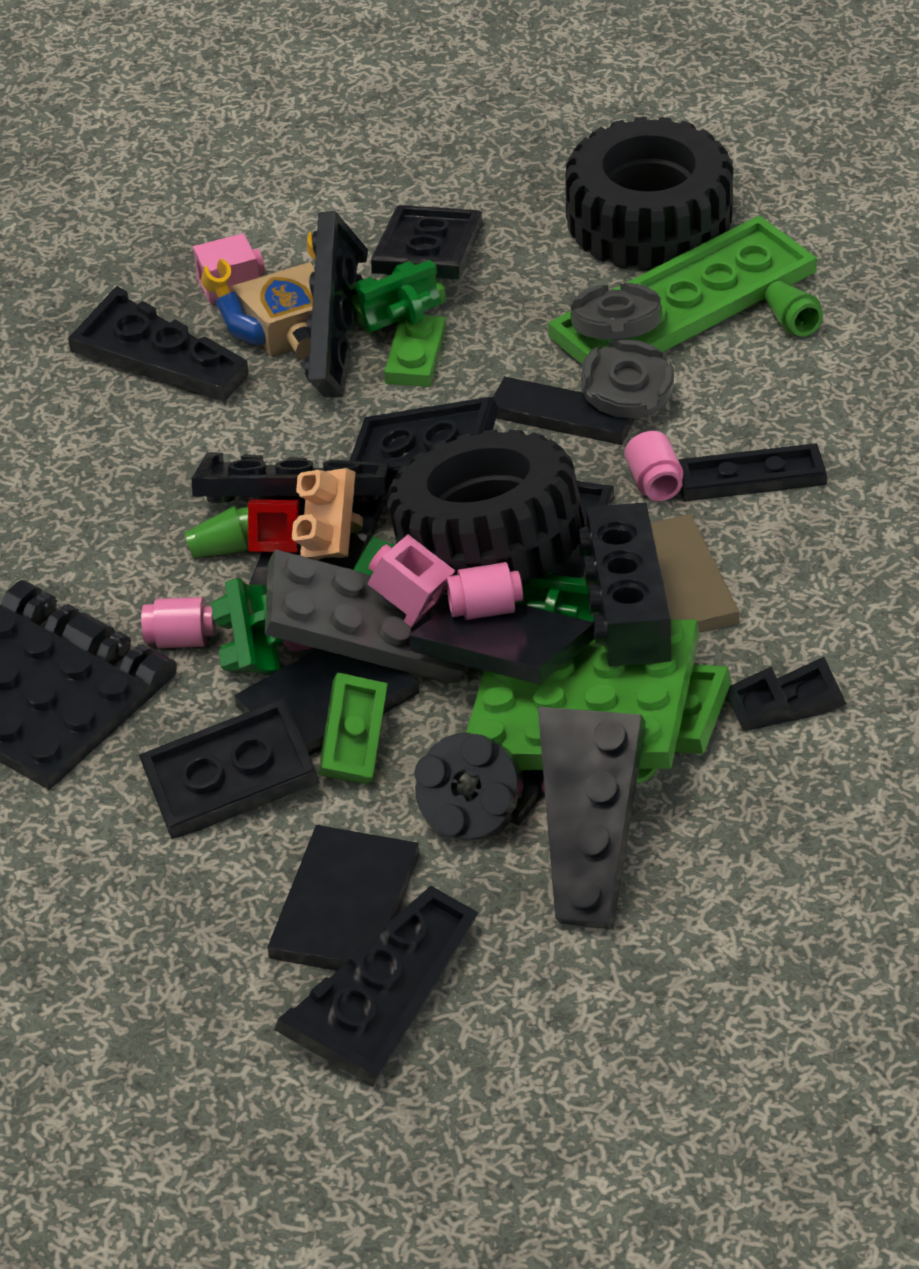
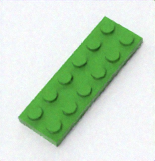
M758 215L626 282L643 285L657 292L660 296L663 316L660 324L651 331L637 337L625 339L639 340L655 346L661 352H664L764 300L765 290L771 283L783 281L786 284L792 285L817 272V257ZM618 286L617 288H615V289H613V290H621V289H620V286ZM571 311L548 322V337L582 364L591 350L598 346L599 350L603 347H608L609 341L614 340L597 339L579 333L571 323Z

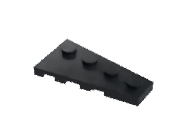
M334 210L318 213L317 230L312 235V247L316 257L315 272L310 274L309 279L310 290L313 296L312 313L307 317L310 355L306 356L304 362V370L308 382L324 397H343L351 348L345 334L346 331L355 330L357 314L351 302L352 295H356V282L363 280L361 274H356L358 263L367 262L369 251Z
M118 286L105 297L68 337L70 352L225 402L249 375L246 359L206 336L199 339L189 334L188 326L176 319L171 322L166 321L157 315L155 307L144 301L139 304L133 302L128 298V292Z
M207 452L191 478L192 496L206 497L207 501L211 503L231 502L235 500V496H254V500H282L283 496H300L296 492L298 475L302 472L314 470L331 471L348 468L355 472L353 501L370 502L377 500L379 495H386L391 482L390 463L329 460L323 463V468H314V463L307 460V458L289 457L286 460L277 462L275 465H266V462L263 461V455L244 454L241 456V460L224 462L223 453Z
M538 706L555 919L563 924L613 930L646 721L639 714Z
M429 886L384 926L383 931L367 945L363 944L350 955L347 963L330 978L326 976L310 991L309 996L295 1008L291 1007L279 1017L274 1030L373 1087L473 926L479 912L433 886Z

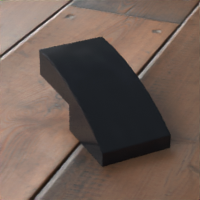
M825 657L777 678L773 668L769 667L730 685L727 692L743 730H753L818 716L847 704Z

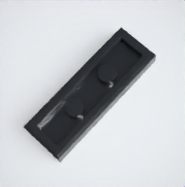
M504 376L493 396L499 408L496 419L618 445L623 444L635 420L633 418L614 417L599 411L586 400L582 392Z
M818 443L678 459L683 469L681 491L684 501L827 485V473Z

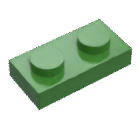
M424 315L421 322L413 325L409 324L405 319L399 321L384 371L385 384L431 387L446 332V317Z
M693 665L675 752L704 754L732 682L728 666Z
M336 673L332 685L318 775L354 783L370 784L374 774L387 683Z

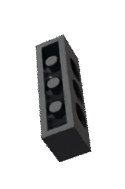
M647 502L587 507V527L578 528L580 535L579 550L580 557L583 558L585 586H588L590 615L593 616L595 645L605 646L608 666L671 662V619Z

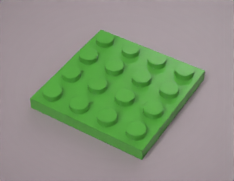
M670 618L671 662L608 666L605 646H596L595 640H593L540 685L484 670L466 733L490 737L495 742L508 748L516 758L521 770H543L538 706L639 714L646 721L639 769L671 768L700 637L697 619L677 620Z

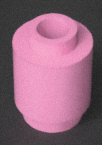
M647 431L632 438L625 448L624 457L639 491L654 501H665L674 497L682 487L683 469L668 437L658 431Z
M507 562L459 569L458 575L446 577L447 596L452 617L464 616L465 620L514 613L515 602L523 601L519 572H510Z
M204 597L155 599L154 604H144L142 607L141 625L145 644H156L158 649L206 647L207 637L216 636L217 624L213 620L212 608L206 605Z

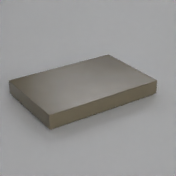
M687 514L652 522L651 527L670 618L677 620L697 619L699 633L739 624L740 612L692 515Z

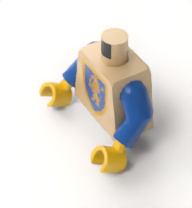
M310 231L307 236V252L312 259H315L316 255L313 251L312 234ZM219 259L217 263V270L222 278H215L210 274L207 265L204 266L201 276L202 286L209 292L217 294L216 305L233 337L254 346L260 345L270 356L294 350L301 359H305L306 356L310 355L307 317L312 313L313 296L310 290L309 279L310 274L315 272V267H313L311 262L231 286V292L227 285L231 275V267L226 260Z

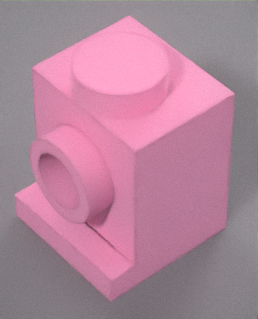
M407 535L394 547L391 548L386 544L376 553L368 567L373 572L368 585L407 614L403 622L413 627L438 605L446 590V577L453 576L455 570L410 535Z

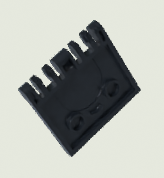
M20 580L6 591L0 605V762L50 790L169 682L176 674L177 663L160 652H153L152 648L144 644H138L137 647H134L133 651H130V642L132 640L126 634L120 631L116 632L113 627L85 612H78L79 609L70 604H64L62 607L60 606L59 610H56L58 600H56L55 596L46 591L43 593L41 588L26 580ZM46 619H48L45 628L40 626ZM124 657L120 668L115 667L114 665Z

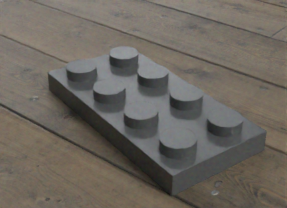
M274 550L268 563L264 635L446 683L460 682L465 673V665L411 651L409 635L449 605L447 595L443 594L438 605L413 627H410L403 622L407 614L368 585L372 575L304 556Z

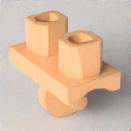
M348 468L331 471L314 470L302 472L298 475L296 492L299 493L300 497L306 499L304 515L298 516L297 520L293 522L292 539L301 545L300 556L313 560L329 557H348L350 533L358 532L363 527V517L352 512L355 483L354 471Z

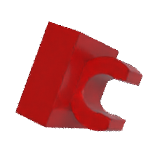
M251 499L248 502L249 552H274L275 549L284 552H298L300 544L292 539L293 522L299 516V500Z

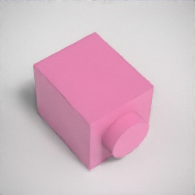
M244 233L193 246L197 279L209 304L216 303L215 300L218 299V296L202 286L201 276L205 265L209 268L212 276L222 278L217 270L219 259H224L230 264L231 275L227 283L230 292L231 286L259 278V275L265 274V266L260 250L258 248H251Z

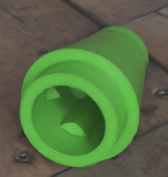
M775 281L765 290L764 299L773 311L784 331L789 335L808 336L814 333L821 325L823 311L820 301L815 296L783 281Z
M234 505L193 527L194 529L185 531L186 540L193 559L202 556L210 557L249 552L248 506L237 509Z

